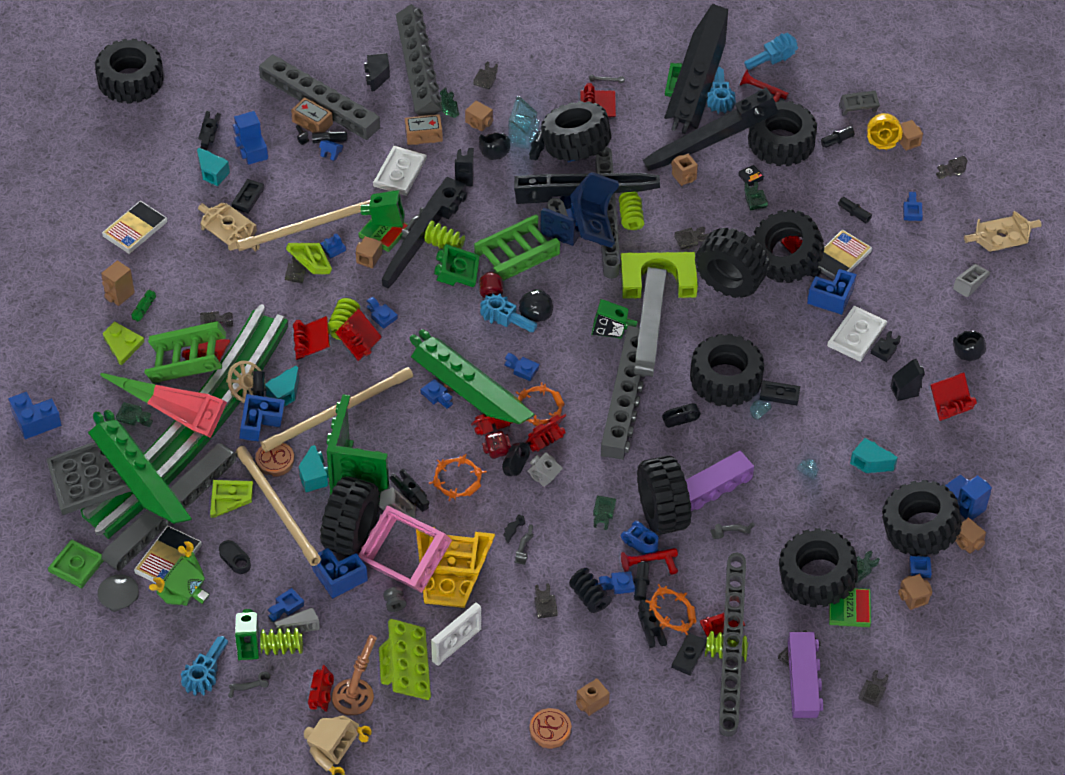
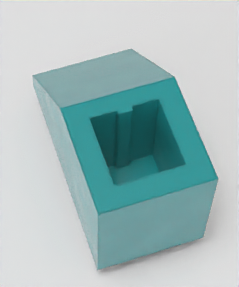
M198 148V162L203 180L219 186L230 173L229 161L212 154L210 151Z
M294 366L291 369H287L281 375L269 380L265 384L266 396L285 400L284 407L295 401L299 384L298 367Z
M864 438L852 452L850 464L865 473L894 471L898 457L878 446L875 442Z
M315 445L310 447L299 465V476L305 492L328 486V467L323 466V455L321 451H317Z

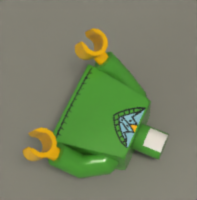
M189 541L184 542L186 550L184 546H179L178 551L181 554H185V556L180 557L164 579L160 577L153 578L156 584H150L149 589L152 591L157 590V594L166 604H182L187 606L192 598L203 604L209 596L206 591L201 589L205 581L204 573L195 554L192 552L194 549L193 544Z

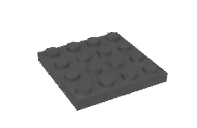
M95 442L46 459L62 515L131 491Z

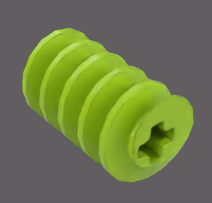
M637 192L622 193L619 196L621 224L627 230H639L644 226L642 200Z
M431 221L425 230L424 238L426 243L432 244L435 247L438 246L439 249H443L445 244L462 249L465 235L460 238L459 231L453 235L454 229H450L447 232L448 228L444 226L441 230L440 223L435 226V221Z
M349 298L338 300L328 323L329 335L331 337L341 340L335 332L358 308L360 309L358 302Z
M278 628L277 634H274L273 629H270L268 635H266L264 629L261 630V654L264 650L266 655H269L271 649L275 655H278L279 649H281L283 655H286L288 649L291 654H294L296 648L300 654L303 653V633H299L298 628H295L293 634H291L289 628L286 629L285 634L282 633L281 628Z
M711 631L707 637L705 657L710 651L712 658L715 657L716 653H719V658L722 659V633L719 632L715 638L714 632ZM743 636L742 656L746 663L748 641L747 637ZM734 640L727 642L730 647L738 646Z

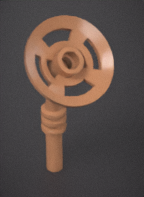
M369 635L361 655L355 661L356 664L353 666L355 669L352 678L341 681L332 692L334 707L345 715H359L367 711L373 703L374 694L371 686L360 679L362 672H365L368 666V658L377 639L373 635ZM358 684L363 685L366 689L362 690ZM342 686H344V687L341 689L340 694H337L338 691H339V689H340ZM365 696L368 697L367 701L359 707L358 705L364 701ZM344 700L346 703L351 704V708H346L339 702Z

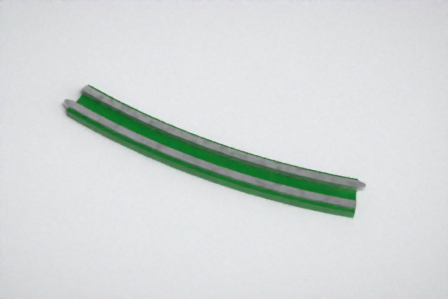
M263 304L259 305L250 314L241 332L220 362L222 369L215 370L199 391V393L209 394L227 402L211 438L241 402L231 395L228 383H226L229 368L239 361H250L262 371L288 328V320L284 319V316L277 314L275 319L264 316L265 309ZM244 364L245 372L247 374L249 372L251 365ZM238 365L235 369L242 375L240 365ZM232 373V379L239 380V378L234 373ZM232 383L233 388L235 390L239 386V384ZM240 389L237 394L242 397L243 389ZM175 420L144 454L169 485L197 456L211 438L196 433ZM132 491L82 508L80 511L81 516L95 527L96 535L103 534L109 539L142 511L144 507Z

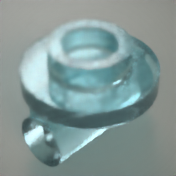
M756 400L750 408L751 415L754 419L759 420L772 406L768 402L764 403L763 401Z
M808 458L801 461L797 470L813 480L819 471L818 463Z

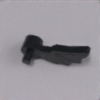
M519 514L516 517V521L509 523L504 528L503 536L507 543L510 542L512 536L516 533V528L525 525L526 521L523 515Z

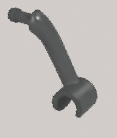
M420 207L419 214L410 220L406 229H402L403 235L400 240H405L422 213L423 207Z
M751 522L748 527L740 524L728 526L717 524L715 529L710 531L713 539H720L724 536V531L750 533V529L755 524Z
M531 524L528 526V533L520 540L514 563L522 565L526 563L527 553H524L523 550L526 543L534 535L532 534L533 525Z
M265 671L258 675V680L244 684H230L228 697H233L234 690L244 691L257 686L268 687V681L263 679L269 680L270 674Z

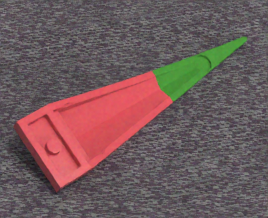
M100 373L102 377L196 433L211 438L227 404L226 401L205 393L165 387Z

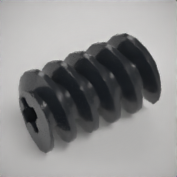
M581 568L571 577L569 586L574 589V592L583 601L589 612H599L611 603L612 598L607 596V592L603 590L602 585H598V580L593 579L594 575L589 573L588 568Z

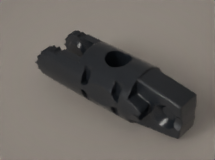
M210 111L205 112L198 137L199 140H202L200 148L207 151L209 142H214L221 118L220 113L215 115V119H210Z
M404 468L399 471L403 481L396 474L389 476V479L412 505L415 504L422 512L429 508V500L426 493Z
M641 600L638 606V617L649 647H655V636L660 646H666L667 640L662 627H660V621L656 618L653 609L649 611V603Z

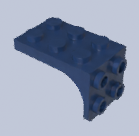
M591 172L570 195L579 232L584 240L610 248L615 244L607 209L611 196L619 187L618 181Z
M562 196L560 200L563 201L565 209H570L571 197ZM543 208L541 210V234L553 239L557 238L562 243L574 246L580 236L579 228L575 226L576 221L571 217Z

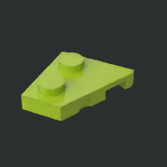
M320 243L287 244L286 250L312 274H330L332 268Z
M115 321L102 333L104 340L110 346V350L116 356L121 366L145 342L144 337Z
M213 480L210 517L214 518L252 503L253 481Z

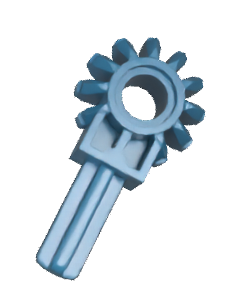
M788 32L785 34L781 33L774 40L764 44V52L744 62L745 67L750 70L768 60L772 65L782 60L786 61L798 49L797 40Z
M718 67L712 88L707 95V107L711 109V112L717 111L718 114L720 112L726 114L727 111L731 112L733 107H735L736 95L729 88V82H725L724 69Z
M493 293L491 297L485 296L480 304L481 316H483L485 321L490 320L491 324L497 321L498 324L508 327L510 323H513L529 332H535L537 328V323L517 314L516 305L508 301L507 296L502 297L501 293L498 296H495Z
M224 636L217 637L206 656L199 654L196 660H193L192 666H185V670L181 673V685L185 687L187 693L193 691L194 696H196L198 692H201L204 696L205 690L211 691L212 686L216 684L217 660L228 644V640Z

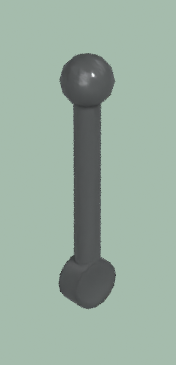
M594 75L589 76L590 81L604 80L618 81L619 83L625 82V78L623 76H620L618 78L597 77Z

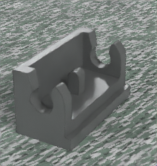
M876 90L844 94L839 102V108L843 109L842 116L847 115L848 111L870 108L875 112L880 106Z

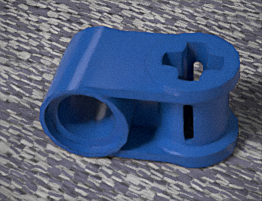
M634 521L630 529L621 533L624 543L633 547L642 555L658 551V535L639 521Z

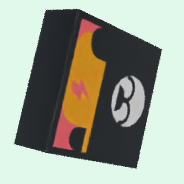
M755 165L739 171V177L748 187L764 179L763 174Z

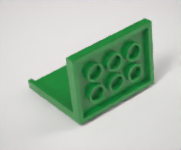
M342 394L341 401L336 404L337 416L332 419V433H328L327 436L330 495L337 482L346 476L375 484L378 487L379 493L390 489L388 454L380 451L374 452L352 448L354 440H350L348 405L351 397L350 395Z

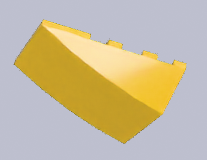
M416 530L419 562H421L434 538ZM475 532L474 538L447 535L452 542L423 590L424 604L465 608L494 540L495 534Z

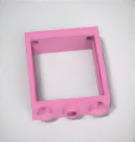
M387 505L383 514H380L376 526L370 531L369 538L365 545L361 547L358 556L365 565L422 593L452 540L445 533ZM396 520L434 538L411 579L373 560Z

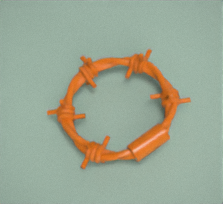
M541 382L540 386H535L528 390L524 388L520 393L515 392L519 395L518 399L520 401H523L526 397L531 398L528 395L529 392L540 391V393H543V396L545 391L550 392L558 406V410L553 414L549 413V415L552 417L559 415L561 417L562 407L565 403L560 393L547 388L546 384L543 385V382ZM536 415L534 419L526 420L534 426L544 425L549 422V419H537Z
M467 454L455 459H447L445 461L442 459L441 462L437 459L439 464H437L434 480L429 482V484L433 483L434 487H437L443 494L449 496L448 501L451 498L456 500V497L471 496L481 487L482 473L487 471H482L471 460L466 459ZM452 462H459L458 467L461 464L472 466L474 470L470 471V473L474 472L477 476V481L463 493H457V488L455 492L452 489L450 491L443 489L441 484H445V482H441L438 479L439 472L441 470L446 472L447 470L444 468Z
M658 584L659 588L652 596L651 601L645 600V602L649 603V611L653 609L656 618L661 622L660 627L663 626L662 629L667 626L676 631L685 632L688 635L687 631H689L693 623H696L695 607L691 606L688 599L685 598L687 593H678L667 589V586L663 588ZM665 594L677 596L675 601L680 600V602L682 601L687 606L689 623H684L682 620L681 626L671 625L669 623L670 618L667 619L668 616L663 618L656 610V608L661 609V607L657 606V596L659 595L663 599H665L663 596Z

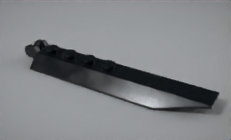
M712 4L692 34L664 117L665 119L673 118L674 122L671 130L675 131L677 129L678 121L684 123L682 134H686L690 124L695 129H698L708 99L707 95L711 90L726 44L727 8Z

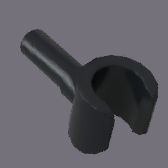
M296 125V129L299 132L297 140L301 145L309 142L307 138L308 132H304L300 125Z

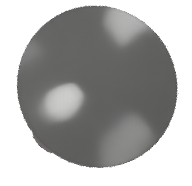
M126 575L110 576L100 584L98 599L105 607L113 612H117L130 606L138 599V585L134 579Z

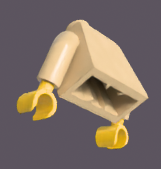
M342 715L334 718L320 719L315 728L307 727L305 729L304 738L307 739L312 757L325 771L329 770L332 775L336 773L345 775L343 768L334 767L333 764L338 765L358 733L359 740L365 743L368 742L369 737L363 733L371 735L372 731L369 726L359 727L358 723Z

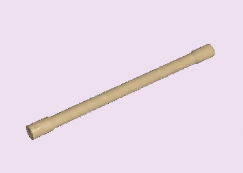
M370 200L257 236L236 241V246L239 251H243L271 240L360 213L361 205L370 204Z
M406 367L391 377L352 396L348 409L396 384L412 378L413 373L411 369ZM336 405L262 441L261 446L263 450L268 452L280 446L283 442L336 416Z
M245 446L238 447L236 449L238 458L259 485L302 549L310 565H318L321 557L308 542L254 462Z

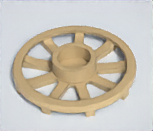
M250 361L235 363L229 368L226 379L231 395L242 403H245L247 390L250 395H253V391H251V388H253V370L256 368L258 371H261L257 365ZM244 364L251 365L249 372L247 374L245 372ZM238 365H240L242 375L235 369ZM232 373H234L239 378V380L232 379ZM232 383H238L239 386L234 390ZM240 389H243L242 397L237 394Z

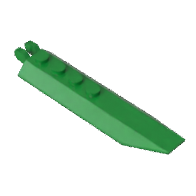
M421 329L419 337L415 334L410 336L411 343L416 347L411 358L486 416L516 424H522L534 416V413L513 394L443 341L431 337L428 331Z
M105 410L103 415L100 412H94L93 421L96 426L88 434L141 505L173 524L192 520L178 497L124 426L115 420L113 412Z

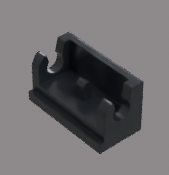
M468 148L467 155L465 156L461 155V149L457 151V159H455V180L466 184V186H473L474 148Z

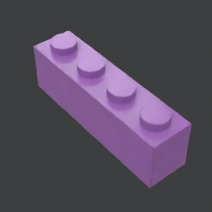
M741 451L730 455L685 480L690 495L691 511L702 508L705 503L711 500L715 501L723 493L731 492L736 486L741 483H747L752 479L754 465Z
M789 632L787 642L792 718H818L819 712L823 711V699L819 698L822 681L817 676V671H820V659H816V652L819 651V641L815 639L814 632Z

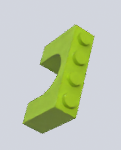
M695 252L621 253L620 268L623 299L641 298V278L647 273L648 267L666 269L667 272L675 277L678 298L697 297L698 283Z

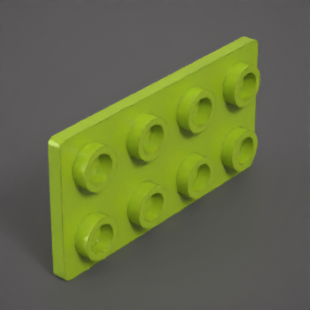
M390 619L388 621L389 638L379 647L381 684L389 685L392 682L393 692L429 700L431 692L426 629L414 624Z

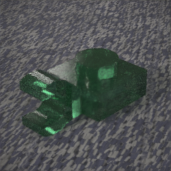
M123 402L116 415L118 422L134 426L137 421L147 427H150L153 423V420L150 419L151 413L142 412L141 406Z

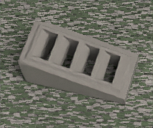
M974 264L956 278L953 289L965 297H969L986 280L990 272Z
M390 488L380 493L379 507L382 510H385L388 505L415 519L416 507L397 490Z
M309 608L275 622L276 634L278 628H281L283 634H285L287 628H289L291 634H293L295 628H298L299 633L320 630L319 619L314 609Z

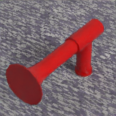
M748 69L745 71L740 86L742 84H751L760 89L767 88L774 95L775 102H778L780 98L786 100L789 95L788 92L756 80L749 75Z
M676 548L639 556H627L622 552L621 563L624 571L628 572L631 566L641 563V561L648 562L665 559L669 573L673 575L678 573V569L672 557H677L678 552Z

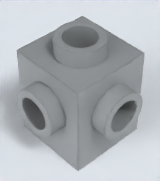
M545 452L541 456L536 455L531 460L530 464L532 466L527 472L531 474L535 481L545 487L563 468L556 462L553 456Z

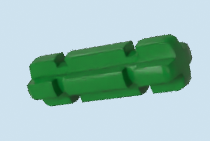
M146 291L144 297H142L131 314L133 320L138 322L142 319L152 304L151 302L156 298L154 291Z

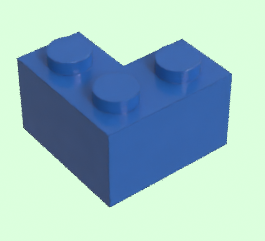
M255 111L234 116L235 124L232 125L236 135L234 141L236 147L240 146L241 158L246 159L248 165L267 160L268 150L261 135L260 121Z
M839 269L833 282L815 276L809 289L807 304L843 315L853 293L857 274Z
M27 391L8 398L11 412L25 439L62 426L59 412L52 398L33 405Z
M246 394L239 439L259 442L261 425L281 428L285 400Z
M960 474L945 485L954 493L958 501L960 515L965 519L969 517L973 520L986 511L992 487L978 475L972 480H968Z
M327 548L318 553L321 557L320 563L312 566L313 572L332 599L368 581L367 567L357 553L338 561L331 550Z

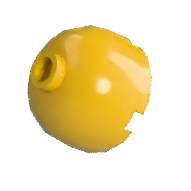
M878 114L867 125L868 141L878 149L887 150L893 148L899 139L901 140L902 138L901 124L891 114Z

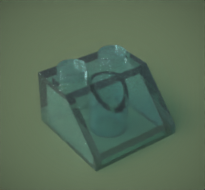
M517 96L509 118L508 137L510 139V146L529 149L532 141L535 140V130L539 129L540 120H537V111L521 97Z

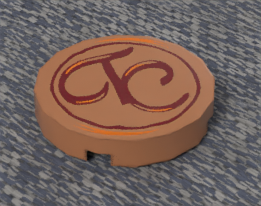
M282 443L268 452H265L261 446L256 452L255 461L263 474L278 477L292 469L295 456L292 448Z
M553 708L542 709L535 713L529 726L531 738L541 747L550 749L560 747L566 740L568 741L572 729L569 717L564 712Z

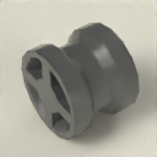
M392 587L384 591L383 597L387 601L386 608L388 611H400L406 607L407 604L405 598H403L402 588Z

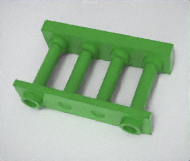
M536 214L474 243V254H484L493 264L494 273L500 275L504 281L559 255L560 242L557 238L550 241L546 240L538 230V216ZM531 232L541 245L532 248L522 236ZM515 239L524 249L525 253L516 256L507 243ZM500 246L510 260L501 263L491 250Z
M216 321L149 336L148 342L156 351L155 367L145 369L144 373L152 383H159L222 369V364L214 353L216 340L225 339L226 331ZM208 342L207 355L197 358L199 344ZM191 346L189 360L180 362L181 348ZM173 350L172 364L163 365L164 352Z

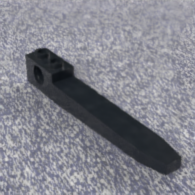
M764 88L735 103V110L649 155L643 160L648 171L667 166L677 156L691 155L779 113L773 96L767 88Z
M589 173L514 176L516 204L545 203L552 199V197L570 196ZM596 173L619 182V187L614 193L642 192L660 188V175L647 173Z
M449 177L444 179L391 260L382 277L383 287L390 288L425 241L424 234L429 223L435 221L436 226L442 217L449 219L452 214H456L460 203L464 202L467 198L466 184Z

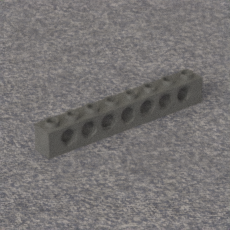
M410 4L395 15L414 109L419 116L435 115L442 111V99L439 96V86L436 82V73L433 68L434 62L430 54L429 38L426 34V25L423 20L424 14L420 8Z
M272 54L259 65L260 78L299 101L305 97L310 101H314L317 105L332 112L333 121L363 139L368 140L380 129V116L376 113L369 111L362 105L352 101L349 97H345L335 89L328 87L323 82L285 62L282 58Z
M627 327L601 443V456L624 460L625 453H629L630 441H628V437L632 438L634 426H631V423L636 421L637 411H634V409L639 407L640 396L637 395L638 392L642 393L643 389L641 377L645 378L643 375L634 374L640 327Z

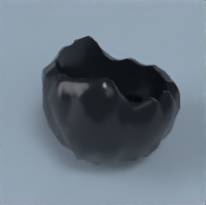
M494 132L487 134V136L482 134L479 136V148L484 157L490 160H497L509 153L511 147L510 139L505 133Z
M534 289L524 294L519 301L520 315L536 322L545 321L552 315V299L545 291Z
M964 331L953 338L955 354L962 360L969 362L977 360L986 352L985 338L977 331Z

